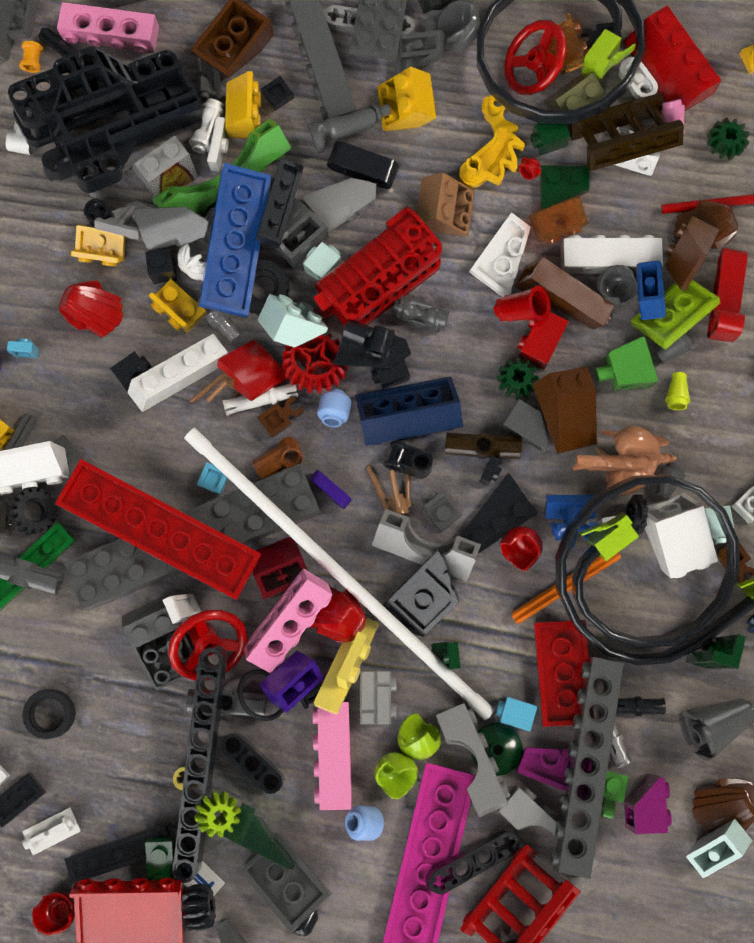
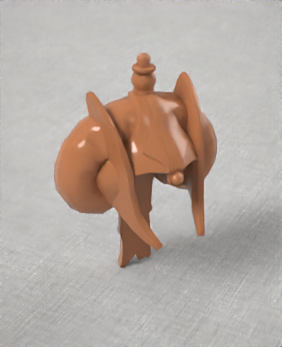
M628 426L620 431L600 430V433L615 437L614 441L617 444L615 448L619 453L618 455H608L602 449L596 447L599 456L577 455L575 460L577 464L572 468L573 470L607 471L605 483L608 488L631 476L655 475L658 465L661 463L671 464L677 460V457L672 454H660V447L670 443L665 438L654 435L647 429L639 426ZM638 485L619 495L636 493L646 485Z

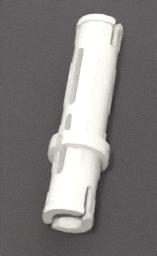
M289 383L271 388L253 401H250L244 395L222 401L226 416H228L229 414L271 403L273 406L277 402L291 397L297 398L298 392L296 385L292 386Z

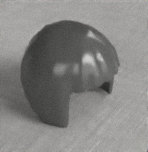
M625 265L610 266L599 275L597 291L600 296L615 306L627 305L637 295V280L629 267Z

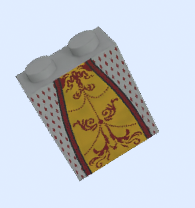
M176 136L164 142L131 167L153 197H156L170 186L184 187L198 178L189 153Z

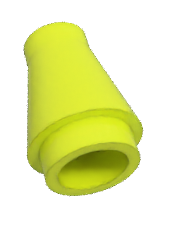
M672 373V379L665 398L667 407L671 410H685L690 403L686 373Z

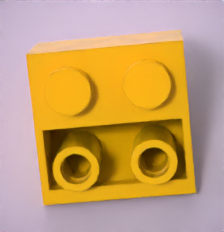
M410 66L377 86L380 107L388 104L391 115L382 118L383 131L419 128L436 119L431 75Z
M247 71L226 83L225 129L228 138H248L250 131L261 125L258 107H261L262 98L261 92H259V81L254 80L253 71Z

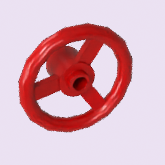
M537 20L526 25L513 39L504 61V76L508 86L517 94L531 96L541 92L558 76L567 54L566 37L559 25L551 20ZM538 30H544L538 46L531 48L527 55L516 56L522 42L529 35ZM553 35L557 41L556 55L548 51ZM527 66L528 69L536 73L538 82L530 86L520 84L514 76V67Z
M205 610L190 616L177 627L170 638L168 657L171 667L182 677L196 681L197 671L194 668L198 664L200 654L212 645H219L227 651H234L231 657L227 659V673L238 664L244 655L243 648L248 641L245 625L235 614L224 610ZM221 620L230 623L236 630L238 640L219 638L212 624L206 621ZM189 631V638L195 649L183 664L180 661L178 650L182 638ZM209 652L208 656H211L215 653Z

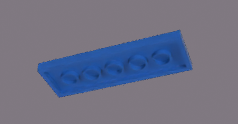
M228 163L222 165L198 303L199 307L241 317L249 315L260 241L255 240L268 200L271 175Z

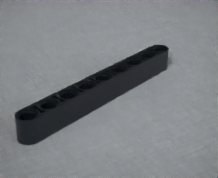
M212 645L203 650L198 661L173 862V876L176 880H182V883L191 882L202 866L206 831H200L198 828L199 823L189 816L188 811L194 810L200 813L195 807L197 804H204L202 795L207 796L208 799L211 795L227 666V652L219 645ZM209 652H214L218 655V664L214 665L209 662ZM206 678H210L215 682V690L211 691L206 688ZM202 705L211 707L212 716H205L203 714ZM198 732H206L209 736V742H202L198 737ZM196 757H200L205 761V768H199L196 765ZM192 784L200 785L202 794H196L192 790ZM185 837H192L196 842V846L188 845ZM182 863L191 865L192 872L185 871Z

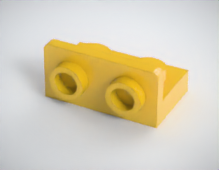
M172 279L156 294L151 292L148 295L152 301L150 306L159 315L164 312L170 318L168 320L169 324L177 331L182 329L186 334L207 314L206 310L203 307H199L198 303Z

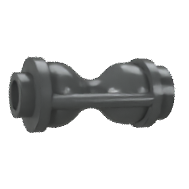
M402 296L401 300L397 299L393 313L397 314L396 319L431 328L435 331L445 329L449 316V311L444 310V307L411 299L407 296Z

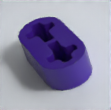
M316 470L310 476L309 480L343 510L352 501L343 490L319 470Z

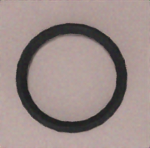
M262 669L251 670L245 673L238 683L237 696L243 710L256 720H275L284 712L280 708L272 715L262 716L253 712L244 701L243 686L245 681L253 675L260 674L268 677L271 674Z

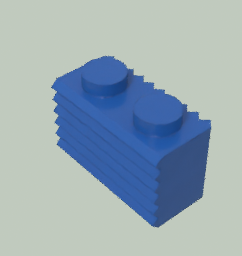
M661 261L638 263L636 270L641 319L664 318L666 316Z

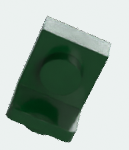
M457 641L432 643V652L450 669L460 668Z

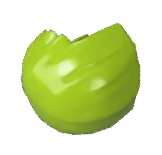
M414 713L402 722L397 741L405 755L412 759L423 760L434 755L439 749L441 734L435 725L426 724L418 713Z
M387 753L376 763L374 769L375 780L392 799H400L405 796L417 780L418 767L416 763L403 753Z

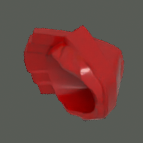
M87 281L68 286L59 304V311L68 323L78 330L88 329L101 338L112 332L115 327H118L123 317L121 297L103 290L99 281Z
M329 586L332 592L331 600L325 608L318 612L311 628H316L317 633L336 642L354 641L357 633L361 632L366 625V615L358 600L347 589L340 592Z

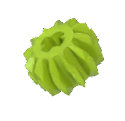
M213 790L209 799L207 796L202 795L204 804L196 805L195 808L200 813L194 816L195 821L199 823L198 828L200 831H207L209 837H213L217 832V835L222 838L226 829L228 832L233 833L231 824L239 823V818L235 815L241 812L240 807L236 806L237 800L235 797H229L226 791H222L218 795ZM219 810L221 814L216 817L214 814Z

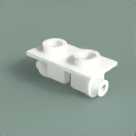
M71 808L22 831L25 837L22 840L23 847L26 850L30 848L32 855H35L80 832L81 830Z

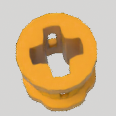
M34 41L22 42L23 57L19 62L20 69L30 73L40 72L41 65L39 64L40 54L43 52V47Z

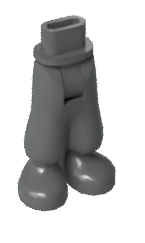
M388 104L381 107L369 105L348 115L330 117L322 122L308 124L317 153L320 154L325 151V140L327 137L334 141H339L352 134L373 127L375 122L381 123L383 117L391 115Z

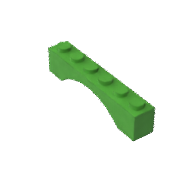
M269 118L250 131L244 148L231 165L263 172L267 165L283 158L286 152L292 148L280 126ZM220 175L197 185L184 187L170 186L154 197L152 201L157 208L187 206L197 214H201L216 201Z

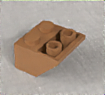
M443 172L423 177L421 179L416 214L432 232L468 236L475 190Z

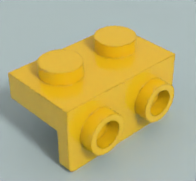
M79 224L76 227L75 250L71 251V256L78 257L80 262L92 263L93 260H100L102 265L116 266L117 263L125 261L126 237L98 230L93 226Z

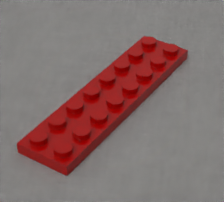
M82 459L79 460L55 502L56 505L235 600H238L262 556L261 553Z

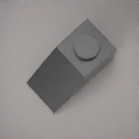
M519 399L503 424L502 429L514 437H521L522 442L544 455L549 447L541 412L537 410L538 407L534 403Z

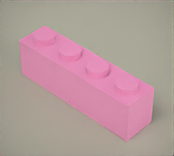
M343 702L338 714H333L319 707L313 708V724H318V734L313 735V748L318 750L319 761H314V777H319V788L314 789L315 804H320V810L352 809L349 702Z

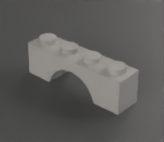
M388 509L384 511L372 543L374 547L419 564H423L440 549L450 575L467 581L481 545L460 536H456L445 543L428 542L414 532L409 517Z
M463 703L437 714L436 719L446 743L467 748L477 760V775L472 784L467 788L478 818L507 806L506 798L510 794L504 781L499 783L495 773L499 772L493 756L488 758L485 748L488 747L483 733L478 734L474 724L478 722L472 708L467 710Z
M516 786L511 791L510 796L506 798L507 806L497 811L517 830L527 826L546 828L552 833L556 844H558V837L555 836L557 823L554 821L557 815L546 805L542 808L534 802L537 797L526 786L523 790ZM575 839L570 840L568 843V851L573 854L579 849V843ZM595 858L593 859L592 870L599 863ZM565 874L576 886H579L585 879Z

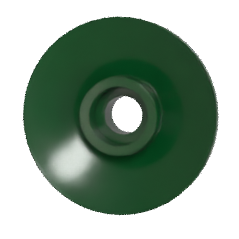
M491 723L483 726L477 733L482 732L487 741L486 754L488 758L493 756L499 772L495 773L496 776L508 774L517 767L522 757L523 747L519 735L505 724ZM495 745H501V754L496 755L493 753ZM472 754V758L475 764L478 766L477 760L475 756Z

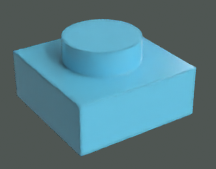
M18 338L17 341H8L7 351L14 357L38 358L39 348L31 340Z
M206 462L197 486L221 495L228 478L215 465Z

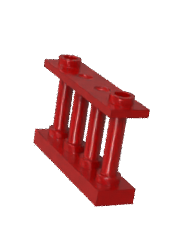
M526 844L524 848L522 847L517 850L513 856V862L475 910L466 914L463 919V925L459 929L471 937L477 932L487 943H503L483 924L489 914L494 911L518 934L519 940L516 943H541L581 891L567 879L564 882L558 883L533 860L538 853ZM526 868L552 891L553 896L547 904L542 905L516 881ZM509 889L535 912L536 918L530 926H525L500 903V900Z

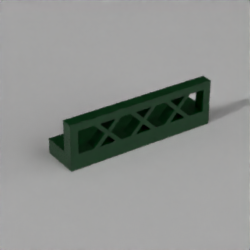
M737 634L715 637L709 641L707 651L688 654L685 663L710 670L739 669L746 636Z

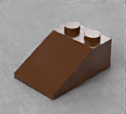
M228 0L190 51L230 78L258 55L273 37L272 22L242 0Z
M588 366L549 373L533 383L557 454L597 444L596 388Z

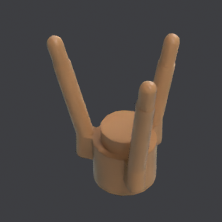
M222 372L220 376L198 392L189 402L193 404L222 381L206 398V402L209 403L225 386L234 390L235 380L225 372ZM236 390L233 398L239 397L241 393Z
M367 465L366 468L383 503L384 511L388 509L401 515L408 514V507H411L410 475L405 474L403 497V494H399L395 471L390 470L393 495L389 496V501H387L372 467Z

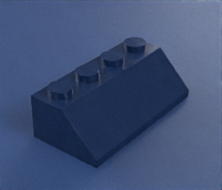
M451 376L355 395L365 446L379 445L387 441L404 440L408 437L424 436L434 432L451 431L455 428L463 427L461 403Z

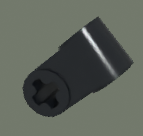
M391 441L390 454L383 463L385 468L419 479L430 475L433 458L428 451L410 446L401 441ZM417 461H424L428 466L419 468L415 463Z

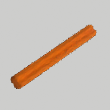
M618 552L608 561L598 556L589 565L583 582L621 558L620 553ZM573 573L567 576V593L572 590ZM556 584L511 612L513 620L519 624L559 599Z

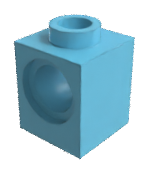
M505 697L504 701L499 700L495 715L499 716L498 722L531 731L537 706Z

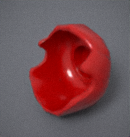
M60 891L44 895L32 911L33 925L38 932L45 935H55L64 932L75 919L73 899L69 898V894Z

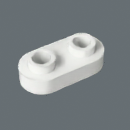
M634 57L626 58L621 63L619 68L621 80L629 71ZM641 62L628 89L635 99L656 94L658 84ZM641 89H645L648 93H642Z

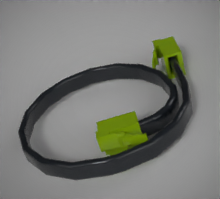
M496 0L489 6L477 31V69L489 94L515 115L540 124H574L603 113L632 84L645 53L644 20L634 0H598L608 9L613 19V31L610 32L605 29L585 55L581 74L594 73L598 80L602 79L612 66L618 64L623 58L634 51L636 45V55L628 73L618 85L599 101L575 110H542L517 101L495 82L484 59V39L494 18L514 0ZM622 6L635 29L636 44L631 45L625 51L619 52L622 39L619 37L622 29V10L620 8Z

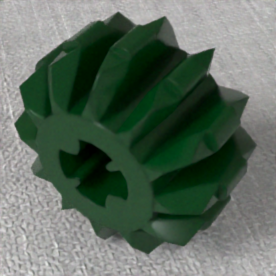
M727 117L722 122L717 121L708 133L710 139L707 142V146L713 147L712 154L718 152L720 159H723L726 155L729 161L735 155L741 156L744 149L749 145L747 138L750 132L743 131L745 123L738 125L737 118L730 122Z
M517 357L515 364L508 359L506 367L500 366L499 372L501 374L497 376L496 380L502 382L499 385L500 391L507 389L506 397H510L511 393H515V400H519L521 393L525 398H528L530 395L529 390L535 391L533 383L539 380V376L533 375L537 370L536 367L528 368L529 360L521 364L520 357ZM515 374H517V377L519 375L522 377L521 383H518V380L516 382L513 380Z

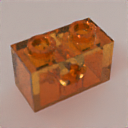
M580 196L570 198L529 215L537 241H546L547 245L561 240L560 235L567 232L569 236L583 231L582 227L589 224ZM562 218L563 222L556 226L555 221Z

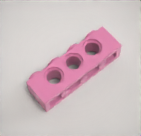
M62 2L57 29L62 39L71 44L80 42L95 47L102 45L110 46L116 50H123L125 48L139 53L155 52L159 24L155 14Z
M303 568L243 648L246 660L269 673H272L276 667H279L284 662L285 656L291 647H295L298 644L301 634L305 629L312 626L318 612L329 604L332 592L328 583ZM309 600L307 604L300 605L302 601ZM289 620H294L291 624H285ZM273 640H279L277 643L270 644Z

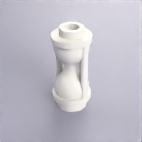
M208 98L202 104L201 127L189 139L192 150L200 154L209 152L212 139L211 132L217 117H224L225 114L224 105L220 101Z

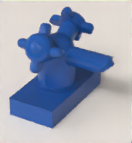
M546 495L545 519H563L564 523H550L555 540L559 541L562 539L567 524L595 495ZM597 510L588 519H595ZM590 521L589 525L584 523L577 533L593 527L597 523L594 521ZM594 532L586 534L583 540L587 541V538ZM577 533L575 535L571 548H573L576 544Z

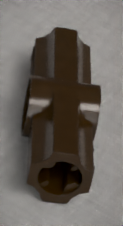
M446 433L445 455L471 456L479 459L494 456L500 459L520 460L522 449L521 437L493 436L488 433ZM479 441H486L490 449L485 452L480 451L476 444Z

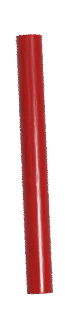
M754 194L705 200L729 207L754 204ZM700 200L661 204V213L691 211L696 208Z

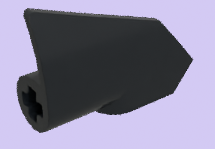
M348 320L343 331L342 343L334 360V365L391 368L410 356L411 351L406 339L395 336V332L382 326H374L373 328Z

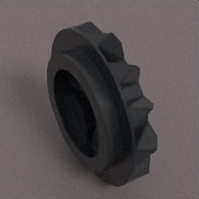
M634 494L627 503L625 514L632 521L633 524L631 526L639 535L644 532V528L647 526L649 508L643 495Z

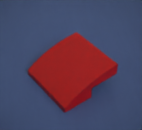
M254 339L218 359L217 367L235 380L234 388L250 401L286 381L285 373L279 364Z

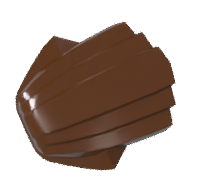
M700 200L694 210L677 216L674 238L676 242L679 240L676 234L682 223L688 224L691 217L694 216L719 229L711 246L712 249H718L728 244L736 236L738 224L729 206L708 200Z
M737 777L718 779L713 786L698 787L694 791L693 815L697 823L701 824L705 831L708 830L711 833L733 819H736L744 831H746L754 822V785L749 780Z

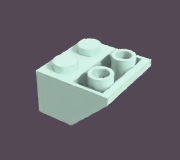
M269 294L258 317V322L273 341L292 347H297L326 333L328 327L322 321V317L313 311L314 308L305 302H300V304L294 303L292 299L281 294L278 297Z

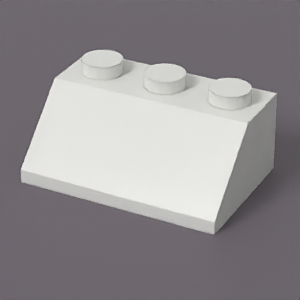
M51 441L0 451V495L13 493V489L22 487V490L37 488V484L47 482V485L62 483L63 478L70 477L65 448Z

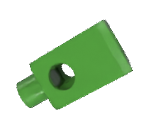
M645 336L608 352L604 358L606 365L594 369L597 382L611 380L614 390L649 388L658 382Z

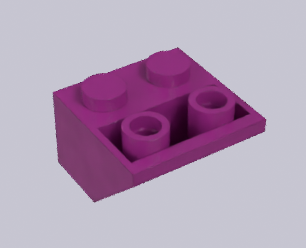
M648 774L624 800L625 828L635 834L668 833V826L672 824L671 812L667 809L666 799L670 797L669 783L665 782L664 777Z

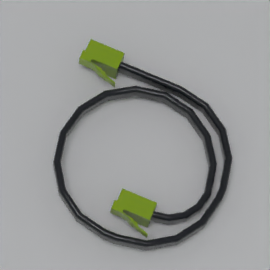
M668 474L631 476L600 491L567 524L555 556L556 591L572 624L604 655L636 666L665 664L680 659L703 647L754 609V578L736 584L738 587L743 588L741 591L746 598L712 622L727 606L739 576V539L726 509L701 486ZM669 483L694 492L715 512L726 537L727 569L716 598L695 621L667 635L635 637L607 627L589 610L583 596L584 577L589 565L598 555L605 561H608L639 536L631 526L633 524L632 521L623 512L606 523H600L579 532L582 536L594 532L587 538L591 546L579 558L572 576L573 598L583 616L608 638L638 648L673 646L692 637L665 652L631 654L605 645L581 622L567 593L566 559L578 529L606 501L638 485Z

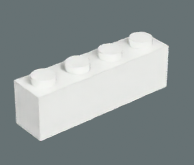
M571 235L564 238L560 246L561 269L568 274H601L605 269L614 265H625L634 274H637L636 265L638 263L658 260L661 261L663 267L662 238H654L653 235H643L640 238H630L628 235H619L615 238H606L604 235L581 238L579 235Z
M212 334L133 378L130 382L128 394L139 409L144 412L218 369V359L227 355L228 352L216 336Z

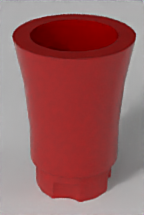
M535 286L526 291L505 295L496 300L494 314L500 321H543L550 313V297L542 286Z

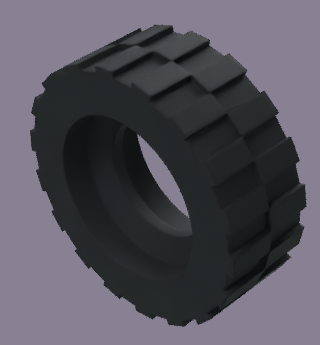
M257 260L254 279L261 276L270 278L275 286L272 295L278 297L281 294L289 297L290 286L284 269H281L280 265L273 263L272 260ZM252 294L249 313L259 316L267 298L259 299Z

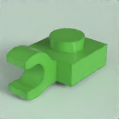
M607 771L600 816L613 819L615 802H624L629 776Z

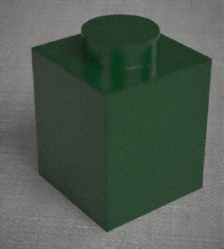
M537 123L534 125L530 138L535 149L538 148L541 156L567 147L570 134L566 124Z

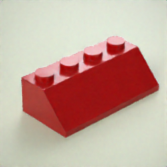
M668 5L648 16L644 20L645 53L641 62L658 84L657 92L663 94V101L666 103L681 99L682 105L685 104V111L712 96L722 80ZM635 30L623 41L626 49L636 44ZM636 45L634 51L630 53L632 57L636 55Z

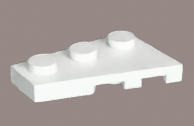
M511 212L469 270V273L500 296L510 295L531 227Z

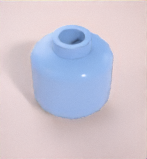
M331 389L323 393L320 397L317 415L322 420V423L329 427H339L341 424L346 423L349 419L352 404L350 397L340 389Z
M354 806L346 816L345 827L352 839L372 841L380 837L384 828V818L381 811L374 806Z

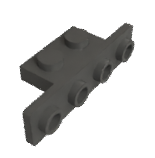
M0 0L1 60L8 61L13 40L31 38L39 0Z

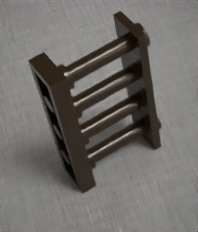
M662 93L611 106L601 114L570 124L571 140L584 138L588 144L587 167L590 172L683 145L684 124L681 120L666 122L661 113L663 104ZM652 118L657 126L644 130L639 121ZM630 125L634 133L621 136L617 126ZM607 131L611 139L598 143L594 134Z

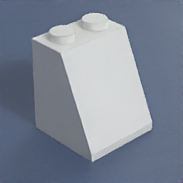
M682 493L647 506L649 509L645 530L660 568L670 578H681L687 572L708 568L710 564L718 561L702 504L686 493Z

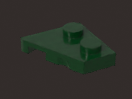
M541 165L540 213H545L549 208L558 204L562 205L573 197H579L588 193L590 189L589 168L587 166Z

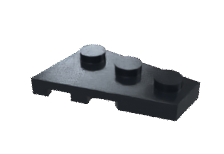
M508 473L461 534V537L481 544L479 554L503 538L510 529L521 526L538 513L510 473Z

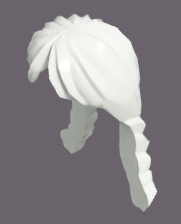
M215 207L212 208V209H209L208 214H209L211 211H213V210L215 209ZM203 238L182 245L177 257L178 266L181 271L195 280H202L209 244Z

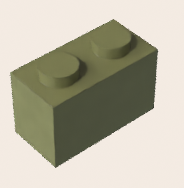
M585 73L580 74L544 100L549 110H575L593 103L605 93L595 74Z

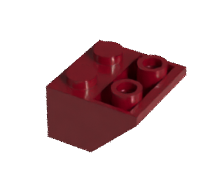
M290 536L256 550L262 556L253 570V575L265 601L284 594L303 568L308 571L297 542Z

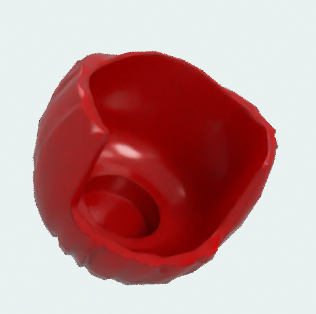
M527 527L510 529L499 543L504 558L522 571H527L537 562L543 550L542 539L538 532Z

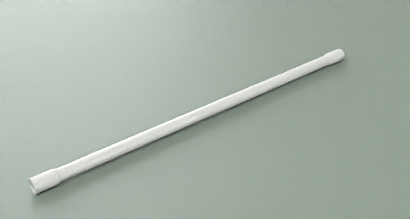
M195 427L188 432L184 439L194 449L215 465L457 692L483 720H487L493 714L495 709L481 695L474 692L218 452L208 439Z

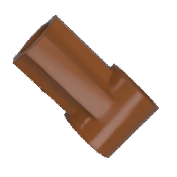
M293 437L283 438L279 442L278 447L254 459L252 463L260 478H267L285 468L301 464L303 455L299 441ZM288 451H295L292 454H286Z

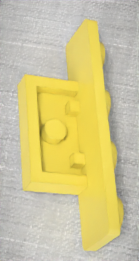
M367 618L364 629L357 633L354 641L341 644L314 701L316 707L333 714L339 713L352 683H355L359 677L362 661L366 660L370 653V644L379 627L378 622Z

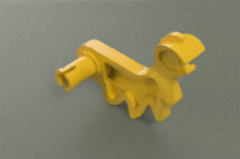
M492 95L483 99L481 109L484 118L492 127L494 137L471 158H468L459 170V181L471 189L481 186L486 181L497 186L501 185L504 179V167L514 173L517 171V157L513 149L523 151L525 144L515 135L518 132V126L505 120L503 116L505 107L503 105L496 107L494 103H498V101Z

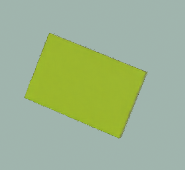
M693 280L685 292L680 290L675 282L664 291L666 316L664 318L642 320L639 312L630 321L633 327L666 350L720 304V298Z

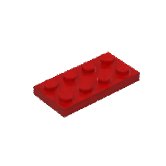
M581 620L586 627V620ZM571 621L533 623L542 727L573 725L574 716L579 713L580 704L577 703L578 690L583 688L584 678L581 677V669L583 663L587 662L589 658L588 641ZM592 705L589 709V714L594 719V708Z

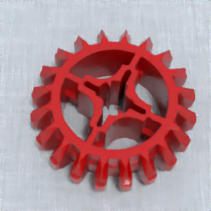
M331 333L327 336L322 334L297 347L286 345L285 351L282 354V369L285 370L284 375L286 379H290L291 385L298 384L299 391L307 388L309 395L312 390H317L320 395L323 388L330 391L332 386L338 387L340 380L343 381L345 379L348 366L334 365L325 356V353L335 360L340 348L339 338L332 340ZM296 360L305 367V372L298 367L295 362Z

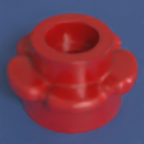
M525 157L521 160L518 170L523 178L533 180L541 174L540 163L537 159Z

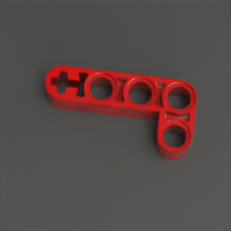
M722 248L720 250L713 294L720 298V304L710 312L707 331L708 339L733 343L742 334L745 314H741L740 309L748 260V252L729 248Z

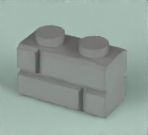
M360 671V724H391V719H396V703H391V692H396V677H391V671Z

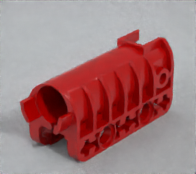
M408 206L386 222V229L314 283L318 294L313 299L319 306L316 312L324 320L334 314L344 328L348 320L358 321V323L368 326L394 306L397 299L401 300L402 296H407L439 270L442 253L440 240L416 212ZM418 276L415 282L410 283L411 280ZM380 305V308L377 311L371 312Z

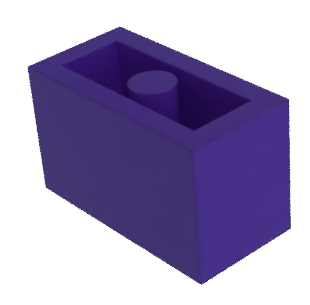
M295 651L259 685L269 701L287 713L324 679V676L313 659L299 651Z

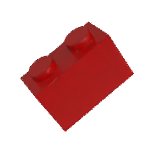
M552 312L543 321L531 320L528 327L532 328L529 335H523L517 348L521 349L518 357L525 361L529 360L531 364L545 370L569 321Z

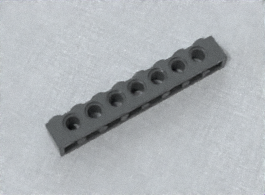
M591 657L582 665L581 677L584 678L583 688H579L577 694V703L580 704L579 713L574 716L572 726L576 732L574 741H570L568 749L571 763L570 767H566L564 774V783H567L566 794H562L560 799V810H563L562 819L557 822L555 830L558 844L557 848H553L551 854V864L554 865L553 870L559 873L591 879L624 663ZM596 679L601 680L604 684V690L601 694L594 690L593 684ZM592 705L597 706L600 710V716L596 720L591 718L589 714V709ZM589 731L593 732L596 736V741L592 746H589L585 741V735ZM586 757L592 763L591 770L587 773L581 769V761ZM581 784L585 785L588 791L587 796L582 800L576 794V790ZM580 811L583 815V822L580 826L576 827L572 822V816L575 812ZM572 839H577L579 849L571 854L568 851V843Z

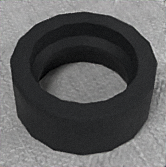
M54 689L38 691L30 696L24 705L22 713L23 723L28 732L42 739L56 738L65 734L73 725L76 715L75 706L71 698L64 692ZM49 698L60 702L64 709L62 722L59 726L50 730L40 727L35 721L34 716L37 705L44 699Z

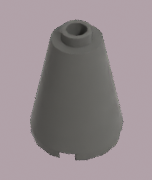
M736 699L682 712L681 715L684 717L680 719V726L685 740L689 746L695 745L698 751L694 753L698 757L709 761L754 722V706L744 699Z

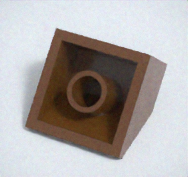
M694 216L691 217L688 224L682 223L676 234L679 240L677 243L672 241L665 253L669 256L665 266L680 290L684 292L707 257L719 229Z

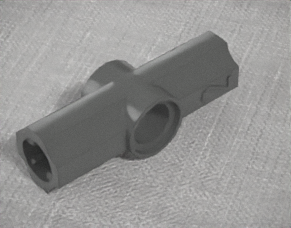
M0 555L1 579L28 589L32 587L58 594L64 581L63 573L39 567L38 564L18 558L11 559Z
M195 689L188 690L186 706L189 712H192ZM223 691V696L228 695L232 698L233 706L229 710H225L221 706V714L249 716L240 705L237 692ZM243 692V698L247 706L256 714L265 716L266 695ZM202 705L203 713H212L210 706Z

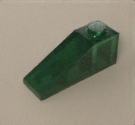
M242 803L240 806L241 812L235 815L239 818V823H232L233 833L228 832L226 829L224 830L223 837L285 868L293 870L295 867L294 862L263 818L254 814L255 808Z

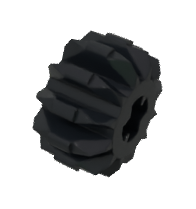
M200 883L186 887L181 897V907L184 924L187 929L197 932L213 927L216 918V907L213 890L210 885Z

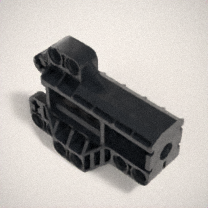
M91 46L57 59L52 69L15 82L8 88L10 103L14 108L13 114L16 124L27 144L35 148L52 142L56 145V148L45 152L42 156L41 161L46 178L53 182L52 179H60L62 181L73 176L78 187L85 193H93L119 182L123 175L122 171L135 147L202 121V107L199 95L193 89V84L185 70L182 69V64L177 55L170 50H163L126 64L97 47ZM41 82L50 84V88L46 91H40L36 87ZM17 91L27 93L26 98L23 100H17L13 95ZM105 107V108L100 109V110H98V111H95V112L93 111V110H96V109H98V108ZM123 110L128 111L130 116L71 138L69 131H76L77 128L90 123L94 124L97 120L110 115L114 116ZM26 111H30L32 116H27ZM85 113L87 114V115L82 116V117H80V118L74 119L75 117H78V116L83 115V114H85ZM31 129H35L36 133L39 134L38 138L32 135ZM110 166L115 167L113 170H107L106 168ZM88 175H89V176H93L91 179H84V178H83V177L88 176Z

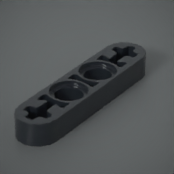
M508 830L495 833L429 870L425 879L427 887L440 895L449 892L513 856L520 848L519 838ZM504 838L511 840L508 843V849L502 846L505 843ZM492 844H494L495 846H497V847H499V848H498V849H495V848L492 846ZM484 848H488L490 858L488 861L481 863L478 858L479 852ZM460 861H466L468 869L463 875H457L455 870L456 865ZM449 873L454 878L453 880L448 877ZM437 875L443 878L441 880L442 885L440 887L436 884H433L437 881Z

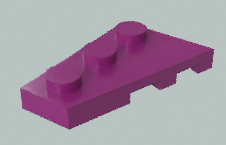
M525 747L516 772L566 792L567 783H564V774L566 767H570L571 756L568 755V749ZM586 757L581 761V769L585 773L589 772L592 763ZM581 784L578 786L576 794L584 799L588 791L586 786Z

